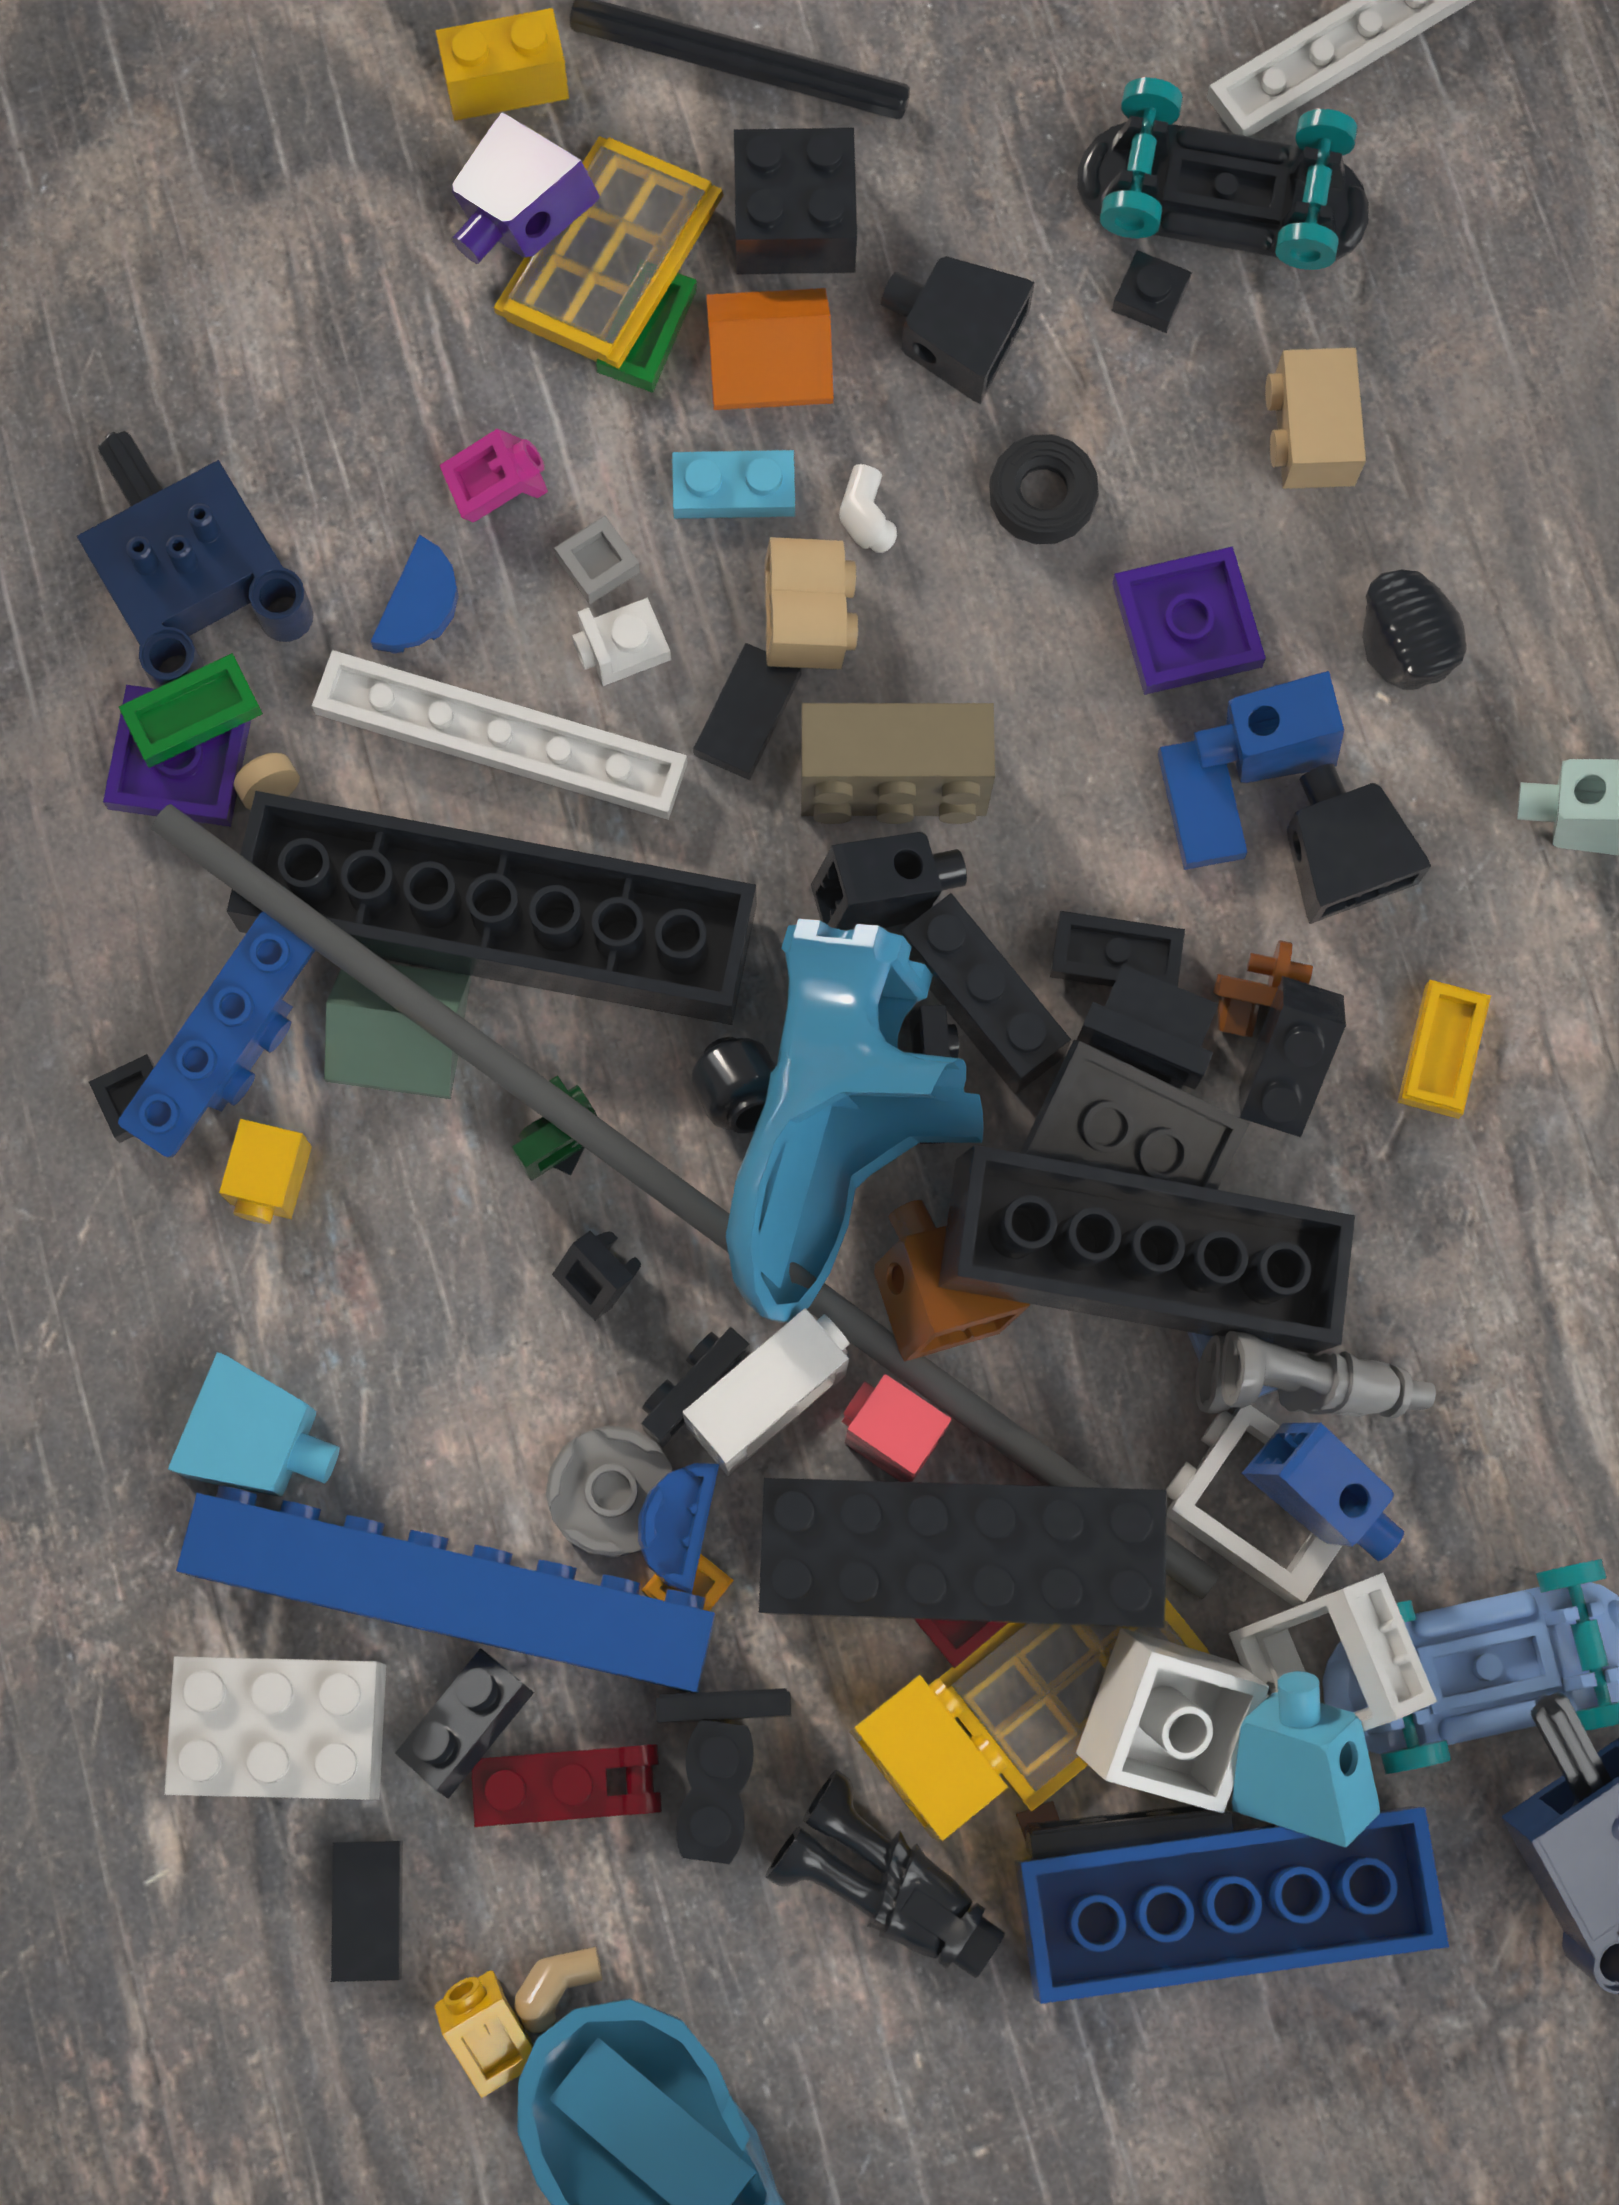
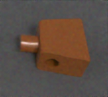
M923 1200L910 1201L889 1214L888 1219L899 1241L875 1264L874 1275L904 1362L998 1335L1031 1306L1029 1303L939 1288L947 1225L936 1228Z

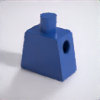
M1330 672L1318 673L1231 699L1228 702L1226 725L1194 732L1195 747L1201 769L1235 761L1240 782L1250 783L1305 773L1325 764H1334L1336 767L1344 727Z
M1321 1422L1282 1423L1241 1473L1327 1544L1354 1546L1357 1543L1375 1560L1381 1561L1389 1556L1403 1539L1404 1531L1383 1513L1393 1500V1491Z

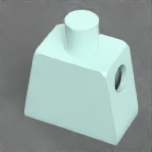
M1568 759L1562 761L1557 785L1521 782L1517 820L1554 822L1552 845L1557 848L1619 855V759Z

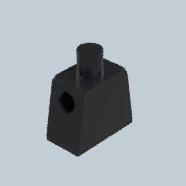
M945 256L938 259L925 285L898 272H894L882 295L881 306L907 317L903 327L901 348L906 356L971 400L981 404L1030 311L1035 282Z
M1334 764L1319 766L1299 778L1310 806L1295 812L1287 827V837L1306 916L1310 924L1420 883L1430 869L1431 864L1381 786L1377 783H1371L1346 792Z
M914 832L832 845L811 883V889L820 920L828 926L844 931L855 930L856 924L876 925L884 929L914 921L933 906L943 890L965 886L967 870L964 858L958 849L932 854L926 834Z

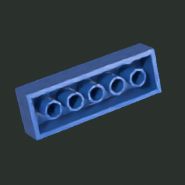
M1402 1807L1381 1810L1380 1814L1346 1848L1278 1825L1235 1830L1233 1833L1015 1861L1034 1999L1040 2004L1449 1947L1425 1807Z

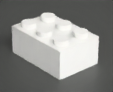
M174 1657L165 1795L379 1800L386 1664L377 1661Z

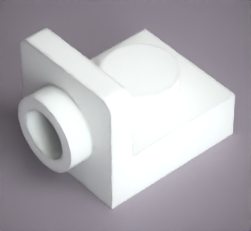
M648 597L593 618L589 607L577 612L580 632L571 635L574 647L584 670L595 667L603 686L671 660L670 649Z

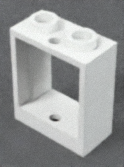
M806 1308L803 1309L683 1411L686 1428L713 1460L719 1464L724 1473L729 1476L846 1376L849 1358L846 1356L848 1352L845 1348L849 1345L848 1340L825 1314L815 1320Z
M1251 1405L1245 1408L1238 1407L1233 1414L1227 1411L1218 1413L1201 1438V1441L1210 1447L1196 1468L1186 1461L1166 1489L1167 1496L1173 1500L1167 1509V1518L1290 1605L1296 1606L1304 1603L1342 1545L1327 1544L1311 1532L1287 1569H1285L1195 1506L1245 1431L1266 1444L1280 1427V1425Z
M1384 1573L1229 1633L1240 1665L1267 1684L1271 1695L1278 1692L1277 1681L1282 1675L1294 1671L1305 1672L1288 1628L1330 1613L1368 1705L1365 1709L1353 1712L1361 1720L1363 1731L1398 1720L1437 1702Z

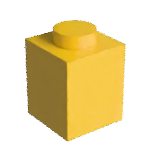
M240 1119L219 1191L221 1196L230 1205L235 1206L233 1214L262 1224H271L273 1215L292 1219L312 1149L311 1144L303 1133Z

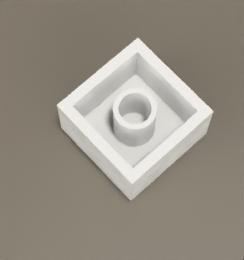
M1121 1628L1076 1754L1105 1781L1224 1813L1234 1786L1241 1724L1244 1718L1265 1700L1269 1686L1235 1661Z

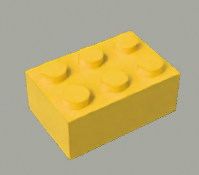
M919 1675L849 1732L931 1838L943 1841L1008 1788L999 1776L1008 1766L983 1734L969 1738L955 1718L964 1710L942 1681L937 1678L928 1685Z

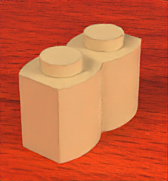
M770 537L765 559L767 666L841 669L846 650L855 651L858 638L857 613H847L846 598L854 597L856 564L855 561L845 560L843 541Z

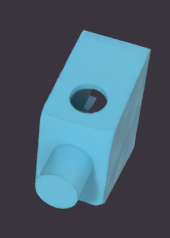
M217 1352L168 1469L191 1480L282 1497L293 1472L325 1484L335 1467L340 1447L308 1435L317 1412L310 1405L227 1355Z
M1303 1671L1289 1672L1278 1679V1692L1272 1693L1244 1718L1241 1724L1232 1811L1346 1848L1380 1814V1805L1362 1722L1353 1712L1320 1703L1319 1679L1314 1674Z

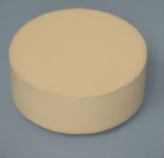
M268 753L251 760L237 773L233 785L244 806L251 810L255 791L288 797L298 786L300 776L287 755Z

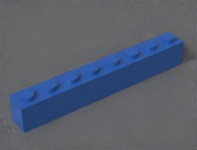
M219 1485L216 1497L201 1493L196 1494L176 1571L179 1573L690 1693L699 1692L716 1619L715 1612L703 1610L706 1599L704 1597L667 1589L664 1601L639 1595L641 1583L605 1574L602 1575L600 1586L576 1581L574 1579L577 1568L546 1560H538L536 1571L510 1565L512 1553L481 1545H474L472 1556L446 1550L448 1538L416 1530H410L408 1541L382 1536L385 1524L351 1515H346L344 1526L318 1521L321 1509L283 1500L280 1512L255 1506L257 1494Z

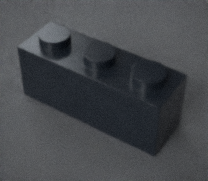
M952 893L901 930L900 935L904 936L912 947L909 960L925 964L933 974L929 988L942 1005H946L947 1012L1015 1095L1065 1057L1071 1038Z

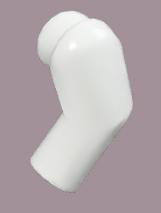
M858 464L853 467L840 507V521L859 546L866 549L870 547L876 553H883L889 550L895 543L897 530L891 521L885 519V515L874 503L882 474L871 466Z

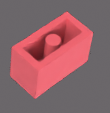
M884 1374L876 1387L865 1381L843 1413L845 1417L842 1423L848 1426L844 1444L898 1481L913 1482L944 1436L952 1418Z

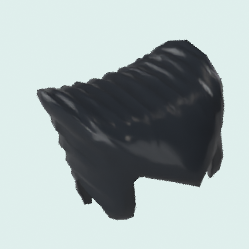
M1401 569L1384 572L1371 582L1365 595L1367 606L1362 634L1368 663L1386 682L1403 690H1415L1444 680L1453 669L1463 662L1467 648L1464 625L1455 606L1435 583L1428 580L1418 571Z

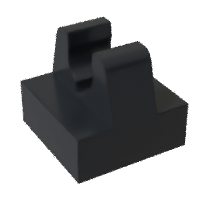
M591 1231L585 1233L572 1243L552 1274L595 1321L613 1308L641 1267V1262L636 1257L622 1265L610 1252V1249L618 1239L610 1231L596 1236Z

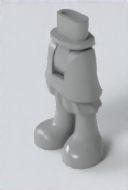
M1231 1330L1226 1336L1214 1335L1209 1340L1198 1365L1195 1384L1196 1401L1200 1411L1213 1414L1227 1411L1231 1406L1245 1408L1255 1403L1263 1385L1279 1388L1280 1404L1288 1411H1304L1309 1414H1337L1361 1417L1367 1414L1378 1413L1382 1417L1397 1418L1403 1415L1407 1409L1418 1411L1432 1407L1436 1396V1389L1433 1383L1412 1380L1411 1374L1408 1371L1389 1363L1357 1359L1347 1351L1341 1352L1339 1355L1335 1353L1331 1355L1323 1353L1320 1356L1313 1353L1303 1355L1263 1341L1252 1334Z

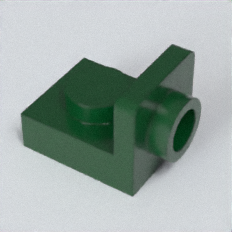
M558 1075L549 1080L597 1116L589 1100L578 1085L567 1090ZM544 1117L535 1120L525 1127L519 1134L521 1141L512 1146L519 1164L530 1181H533L558 1163L584 1148Z

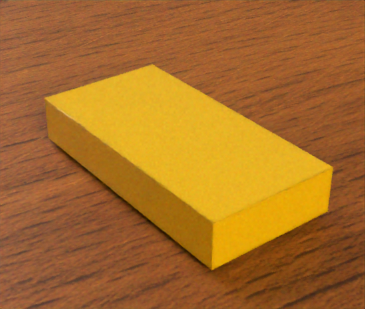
M1434 980L1427 982L1397 1103L1457 1119L1464 1114L1491 999L1490 995Z

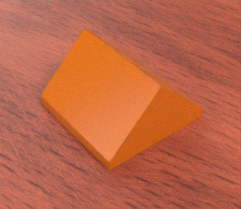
M826 288L706 294L714 410L833 404L831 314Z

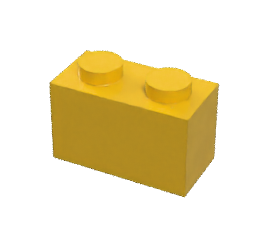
M553 8L435 30L454 121L569 99L565 60Z

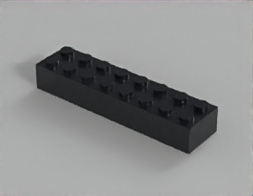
M255 791L240 855L384 960L733 1025L757 907L756 884ZM232 889L227 913L238 931L247 933L263 911Z

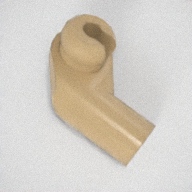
M597 1947L542 1958L535 1963L515 1996L514 2011L520 2017L524 2029L532 2033L547 2031L557 2020L555 2008L566 1988L603 1980Z

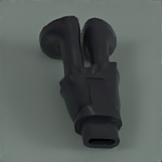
M835 1770L816 1794L805 1813L803 1821L823 1835L837 1841L881 1872V1883H875L843 1862L799 1826L791 1833L775 1856L765 1878L778 1886L786 1887L803 1880L812 1881L843 1898L869 1917L867 1927L880 1930V1937L896 1941L910 1950L936 1959L941 1953L938 1962L942 1966L947 1968L953 1962L971 1976L977 1978L1000 1945L1005 1932L983 1917L985 1911L983 1906L975 1903L971 1907L973 1901L966 1891L950 1875L927 1858L917 1843L911 1849L901 1830L890 1841L857 1814L853 1807V1786L844 1774Z

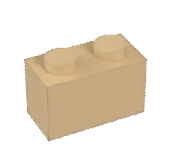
M1356 348L1283 350L1276 372L1268 374L1266 379V406L1268 411L1277 412L1278 430H1272L1270 458L1273 467H1281L1283 489L1355 486L1366 462Z

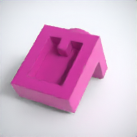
M498 428L439 465L461 518L473 523L522 492L535 498H539L548 492L541 472L544 471V463L535 446L527 439L518 438Z

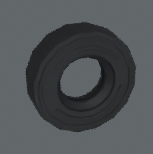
M1053 434L1030 435L1014 442L997 459L989 483L990 505L1000 525L1015 538L1032 544H1056L1073 537L1090 520L1099 495L1097 472L1088 454L1073 441ZM1036 470L1055 472L1063 479L1067 486L1066 498L1059 506L1051 509L1033 507L1024 500L1021 494L1020 485L1022 480L1029 473Z

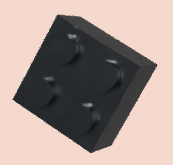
M854 128L734 129L737 275L855 273L857 212Z

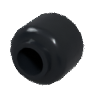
M723 1037L709 1044L692 1070V1085L711 1122L717 1127L733 1130L737 1133L755 1131L766 1102L770 1075L775 1069V1065L763 1044L750 1038Z

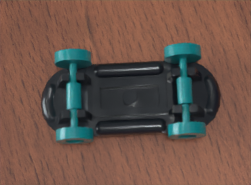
M1138 78L1130 81L1124 87L1121 110L1129 120L1112 126L1097 136L1085 150L1078 168L1077 189L1083 205L1094 218L1101 222L1106 230L1126 238H1146L1156 235L1278 257L1283 263L1294 268L1318 270L1332 265L1335 261L1351 253L1363 239L1369 221V203L1364 187L1353 170L1343 162V156L1354 149L1358 126L1352 117L1337 110L1315 109L1302 114L1298 119L1295 135L1297 146L1271 140L1172 124L1178 120L1181 112L1183 95L1180 89L1162 79Z

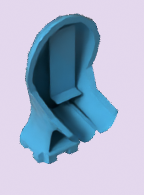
M798 919L796 925L788 926L783 941L782 950L786 955L789 989L778 1063L771 1072L765 1105L736 1176L725 1236L733 1282L744 1300L762 1317L779 1323L789 1322L803 1309L811 1306L832 1270L849 1226L855 1191L871 1174L920 1142L982 1143L983 1110L980 1094L964 1092L966 1081L965 1061L960 1058L906 1053L897 1049L898 1033L903 1020L918 1001L927 998L933 974L925 964L909 960L912 947L904 936L890 933L880 926L856 924L855 930L844 931L832 928L819 920ZM791 1262L799 1264L816 1277L817 1280L810 1288L792 1283L789 1274Z
M628 1998L574 2009L536 2039L518 2081V2136L537 2186L551 2205H786L777 2191L757 2130L731 2097L717 2063L681 2018Z

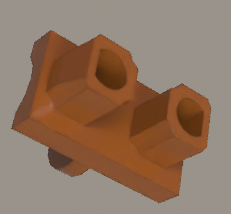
M1279 940L1273 957L1250 953L1247 971L1269 976L1268 984L1217 974L1213 992L1220 996L1218 1030L1253 1037L1260 1004L1271 1006L1282 976L1307 984L1310 983L1313 966L1291 961L1292 942Z

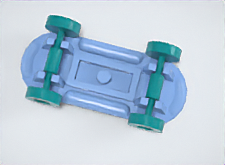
M1602 1559L1536 1573L1539 1587L1416 1614L1412 1600L1396 1603L1437 1702L1398 1720L1364 1731L1367 1749L1369 1752L1381 1755L1385 1774L1398 1773L1451 1761L1448 1745L1536 1726L1531 1717V1710L1535 1706V1700L1544 1694L1548 1696L1556 1692L1565 1694L1585 1731L1618 1725L1619 1596L1603 1585L1592 1583L1607 1579ZM1340 1641L1326 1663L1322 1680L1324 1704L1356 1712L1367 1708L1368 1705L1343 1644Z

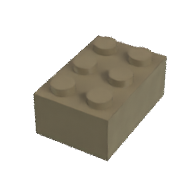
M802 703L801 816H814L815 821L824 824L845 823L851 820V816H876L877 821L886 824L907 823L912 821L914 816H939V820L944 823L964 824L976 820V816H987L995 779L994 703Z

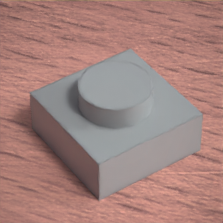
M603 516L554 547L557 560L589 605L640 573L638 560L606 516Z

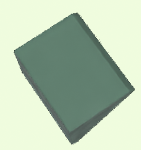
M390 964L465 1019L471 983L470 975ZM341 969L326 1002L324 1080L330 1083L451 1099L458 1054Z

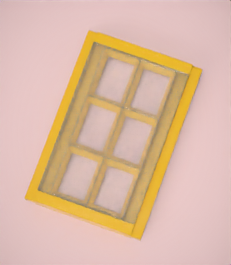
M599 136L583 161V165L595 185L600 198L533 257H527L522 260L493 308L497 315L506 318L509 323L591 360L597 361V359H600L619 369L724 194L721 188L712 185V182L610 137L605 139Z
M1167 1598L1165 1628L1008 1623L955 1669L952 1667L939 1677L964 1710V1712L956 1717L971 1737L983 1734L1008 1766L1000 1774L1031 1812L1088 1766L1076 1754L1121 1628L1210 1654L1206 1646Z

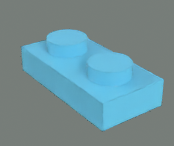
M794 450L672 452L674 519L795 517Z

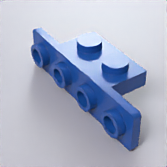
M260 913L118 1120L119 1126L163 1156L172 1158L176 1155L208 1107L222 1112L227 1103L233 1106L236 1105L248 1092L255 1079V1074L250 1070L264 1050L269 1053L273 1052L288 1033L291 1021L286 1017L293 1006L282 999L314 954L315 949L266 913Z

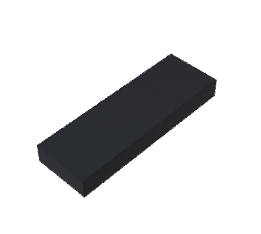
M1195 1805L1027 1823V1827H1024L1026 1851L1032 1859L1234 1832L1232 1813L1226 1808L1224 1813H1220Z

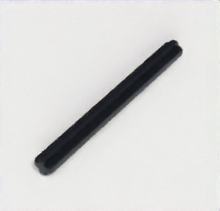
M574 0L570 11V28L576 32L893 119L903 118L909 103L910 87L907 84L601 0Z

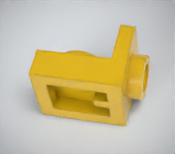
M488 1971L478 1978L468 1977L454 1984L446 1992L444 1998L435 2004L434 2008L444 2039L482 2099L521 2075L534 2044L506 2000L500 1981L494 1971Z

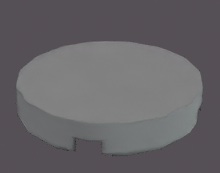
M607 1425L584 1432L578 1438L575 1437L563 1446L550 1467L546 1498L552 1520L568 1542L588 1554L617 1558L640 1552L641 1548L638 1543L639 1513L648 1492L666 1474L673 1472L671 1463L655 1441L635 1429Z

